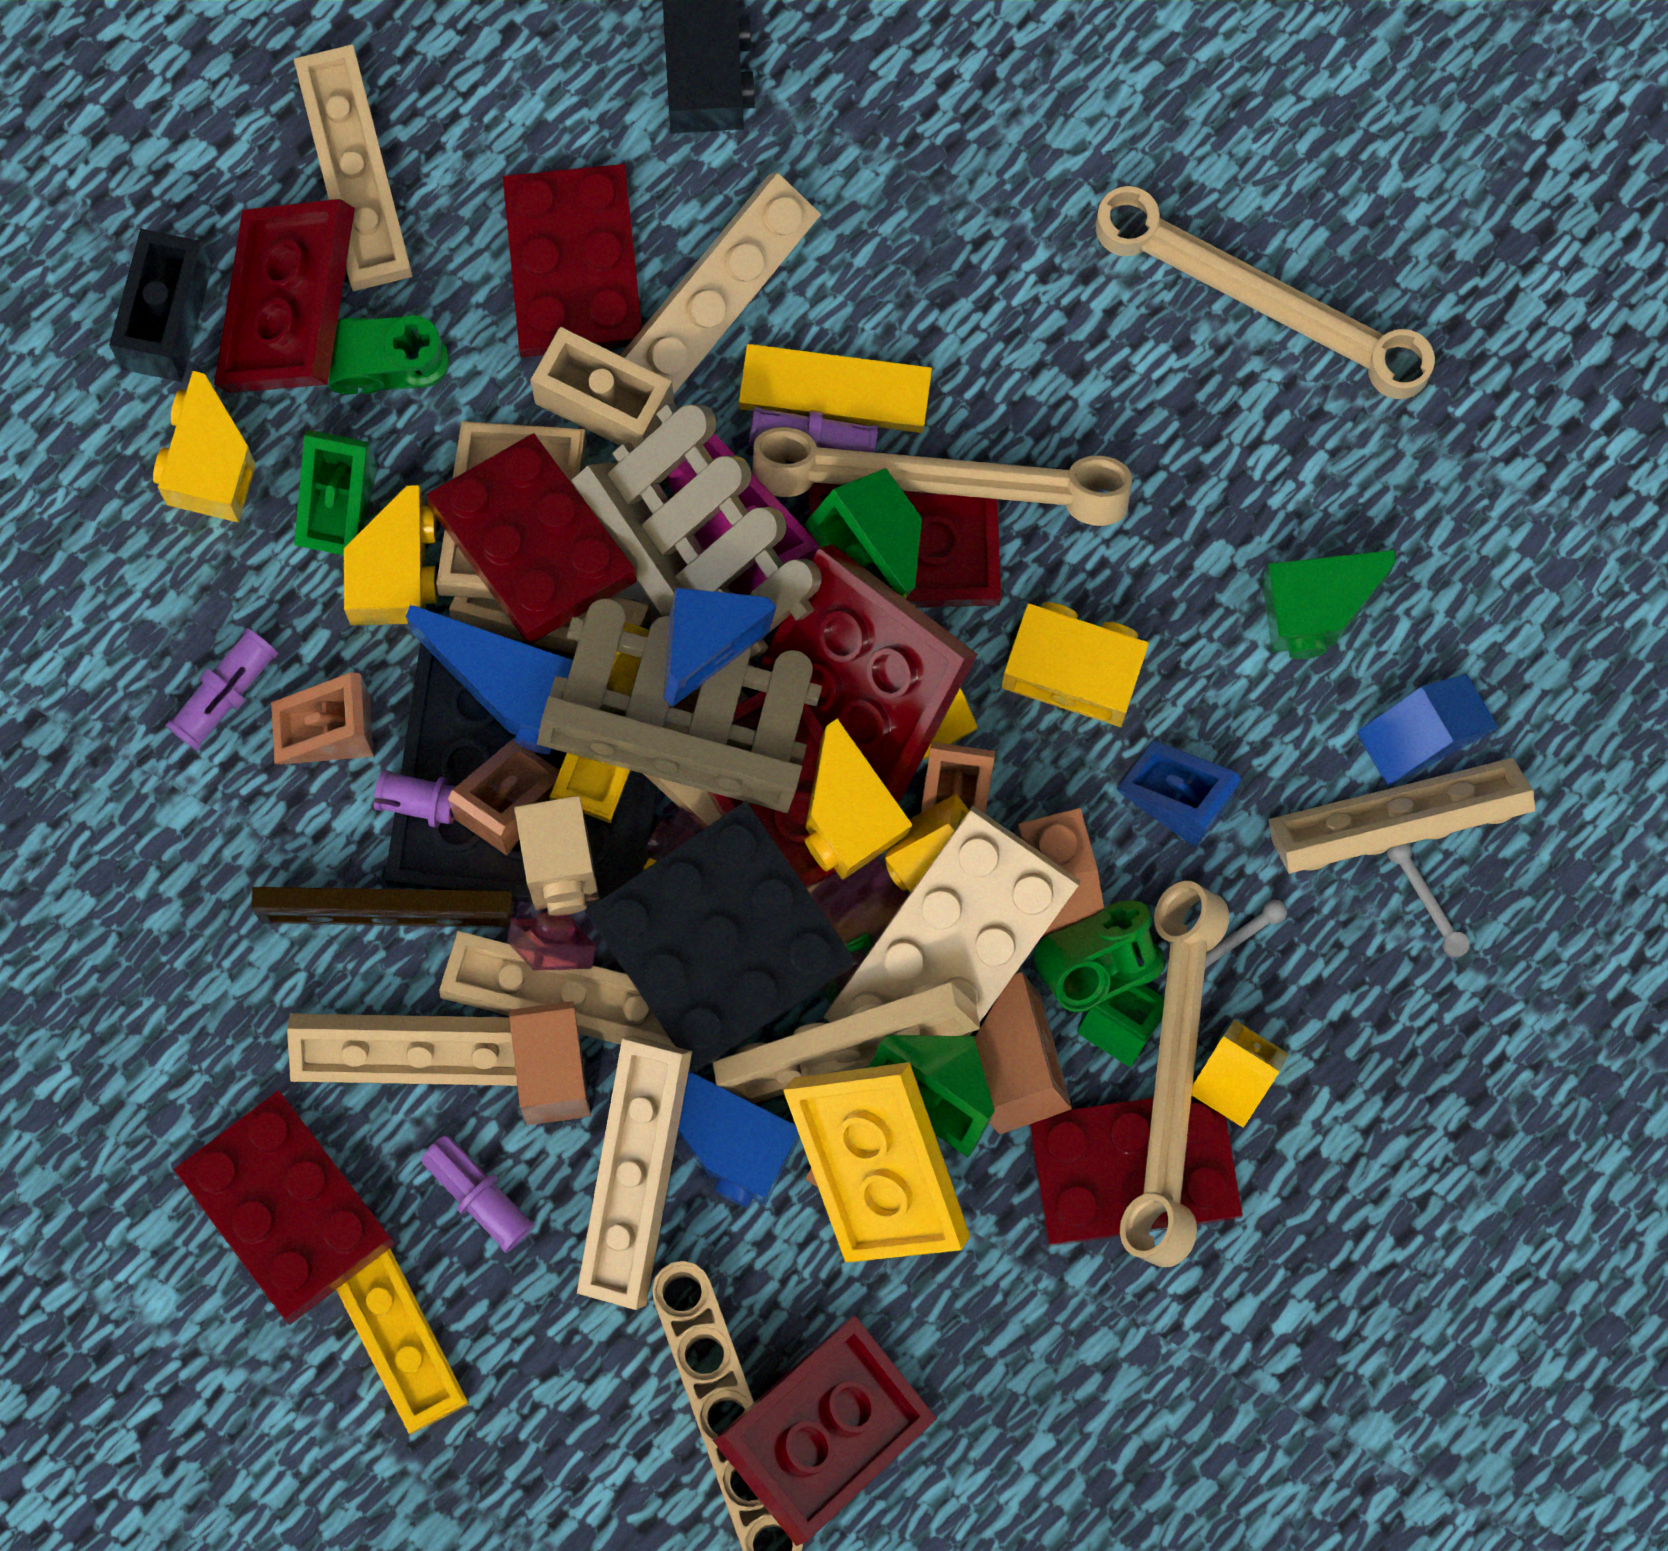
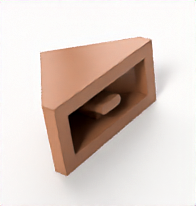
M350 672L271 702L275 764L374 757L370 694L361 674Z
M513 738L451 791L448 802L456 821L505 855H508L519 840L514 807L548 801L560 770L533 751L516 744Z
M931 742L921 813L957 793L968 810L975 806L986 814L995 751Z
M574 1001L509 1010L519 1104L526 1125L591 1117Z

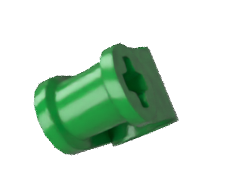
M422 316L339 319L336 327L328 386L331 391L344 395L358 394V388H362V394H372L380 390L434 386L444 378L449 370L450 357L448 349L440 340L439 332L432 322ZM413 329H416L419 333H414ZM425 344L426 347L419 349L418 358L412 360L408 358V356L415 354L416 345ZM420 370L422 374H417L416 371Z
M1134 900L1111 904L1100 913L1050 934L1038 945L1033 958L1035 969L1063 1008L1072 1012L1090 1010L1101 1002L1130 988L1151 982L1164 971L1166 960L1162 948L1153 944L1149 932L1152 918L1148 907L1142 902ZM1118 922H1122L1124 930L1117 926ZM1136 957L1143 961L1142 965H1138Z

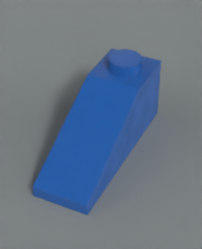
M410 604L406 618L412 634L509 733L516 735L514 738L516 744L530 751L549 755L552 748L537 745L542 716L548 696L551 693L555 675L568 679L573 660Z
M690 1071L688 1072L677 1135L708 1177L717 1181L713 1189L714 1192L744 1208L749 1207L752 1199L766 1206L800 1140L796 1125L716 1086Z

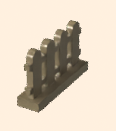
M666 404L656 413L663 424L636 448L631 443L622 444L612 453L618 462L588 465L571 480L589 508L635 568L636 578L662 617L669 616L676 588L732 593L728 586L756 562L767 579L749 595L768 597L777 606L769 632L791 614L797 621L805 619L814 611L808 599L820 588L822 581L820 569L809 559L791 560L783 564L773 549L783 539L786 532V521L783 514L773 507L755 508L748 512L738 497L748 487L751 480V470L746 460L737 455L721 456L713 460L703 446L713 436L716 429L715 415L708 406L690 404L678 409L676 404ZM687 459L697 476L669 500L659 483ZM722 511L732 527L703 551L693 535ZM763 638L750 647L748 666L756 668L758 665L754 658H759L769 649Z
M600 599L592 603L587 611L585 620L572 617L567 638L579 642L568 679L555 675L551 693L548 696L542 716L537 745L788 813L802 769L800 765L802 764L807 746L806 744L795 742L804 703L817 706L822 689L821 685L810 683L813 666L805 654L794 650L780 654L775 661L772 672L748 666L750 648L702 684L695 711L690 713L669 707V704L663 698L669 616L656 619L650 627L648 637L623 631L626 618L625 611L618 602L611 599ZM617 652L642 658L631 696L606 689ZM742 686L766 692L756 731L732 724Z

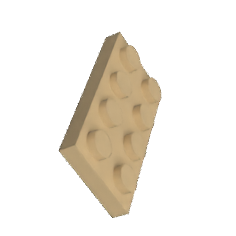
M972 806L829 1006L824 1018L829 1022L851 1016L857 1008L871 1003L887 1004L911 996L913 991L920 986L930 983L946 984L952 982L976 1005L980 1023L1077 889L1080 879L978 808ZM973 1031L960 1036H970Z

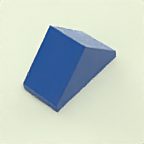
M676 588L669 614L663 697L671 707L675 706L767 635L777 606L768 597Z
M1468 674L1421 686L1359 729L1356 734L1385 784L1389 787L1496 731L1499 727Z
M1153 740L1117 787V790L1196 848L1232 801L1242 779L1235 771Z

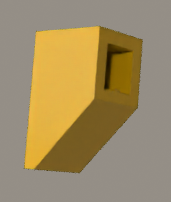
M192 371L187 390L179 389L174 398L171 410V425L176 426L170 448L162 447L157 455L153 481L159 484L158 489L168 506L239 523L256 463L248 445L206 375Z
M419 485L406 486L344 548V611L351 626L408 624L406 614L410 604L425 610L426 604H437L436 566H426L425 544L436 543L437 520L429 506H425Z

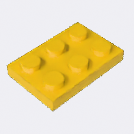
M910 1062L795 1077L789 1082L783 1091L845 1263L959 1251L963 1249L971 1236Z

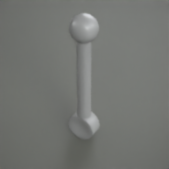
M1410 844L1388 849V858L1393 863L1400 864L1444 937V952L1452 958L1462 957L1469 949V940L1465 934L1455 932L1413 863Z
M1277 899L1267 901L1260 915L1206 952L1205 968L1269 923L1279 924L1283 922L1288 914L1286 905Z

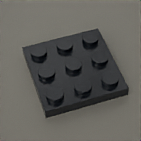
M744 801L585 910V913L675 1047L692 1051L689 1068L694 1074L708 1067L714 1061L858 964L747 801Z

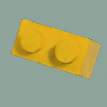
M1044 602L1041 607L1028 603L1004 672L1001 688L1122 727L1149 642L1137 639L1138 633L1122 624L1103 622L1100 627L1078 620V614L1074 610L1061 604Z

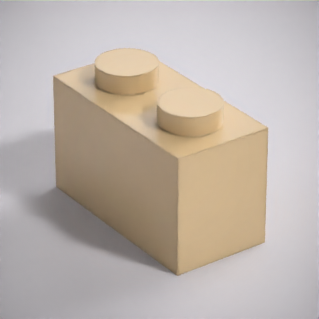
M562 327L558 329L530 380L536 405L619 446L631 443L636 448L663 424L656 413L666 404H674L672 381Z
M580 796L514 807L527 885L535 910L548 908L549 915H568L585 910L587 908L586 901L599 899L587 825Z

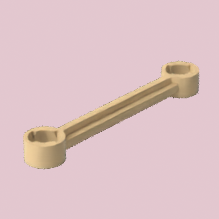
M1132 186L1119 187L1109 192L1101 201L1096 219V234L1100 243L1111 253L1119 256H1134L1142 252L1148 253L1368 368L1369 378L1373 386L1387 397L1394 399L1410 398L1418 394L1427 384L1434 368L1435 356L1432 346L1421 334L1407 329L1393 330L1385 335L1161 219L1159 208L1154 198L1140 188ZM1121 205H1131L1140 208L1147 215L1145 225L1148 231L1137 238L1127 239L1119 237L1120 230L1113 225L1110 218L1111 210ZM1394 347L1411 349L1422 361L1420 368L1423 375L1411 382L1393 380L1395 374L1388 369L1385 362L1386 351Z
M778 427L764 431L755 439L753 446L752 473L773 496L778 497L800 495L809 490L814 482L845 485L883 468H887L903 491L1066 505L1068 512L1077 520L1090 525L1104 526L1114 524L1125 517L1128 511L1132 485V474L1128 467L1122 462L1106 456L1084 457L1076 461L1070 470L820 448L816 447L815 441L807 433L788 427ZM785 460H786V461H792V462H795V463L785 464ZM1098 489H1102V490H1106V491H1109V492H1107V493H1101V492H1097V491H1098Z
M1181 881L1169 887L1160 897L1155 909L1154 923L1156 930L1163 939L1170 942L1145 1184L1143 1195L1130 1203L1123 1214L1120 1224V1237L1124 1248L1133 1256L1159 1267H1172L1183 1261L1191 1252L1197 1236L1195 1217L1190 1209L1180 1204L1206 952L1213 949L1222 940L1229 924V910L1226 902L1219 895L1192 881ZM1201 901L1200 917L1195 926L1187 932V925L1182 924L1187 911L1195 903ZM1167 1211L1168 1228L1161 1242L1155 1246L1154 1236L1149 1235L1151 1226L1158 1216Z

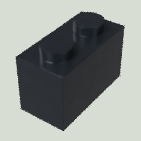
M662 0L671 134L744 130L743 109L755 108L753 71L741 72L740 52L752 51L749 14L737 15L736 0Z
M140 228L109 343L121 370L182 382L212 270L202 241Z

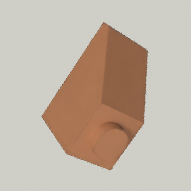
M1081 808L1018 823L1016 836L1080 879L1079 886L1043 934L1042 940L1054 932L1064 930L1100 913L1104 909L1099 874Z
M1023 972L1015 974L997 998L974 1038L995 1109L989 1124L1000 1135L1072 1109L1042 996Z

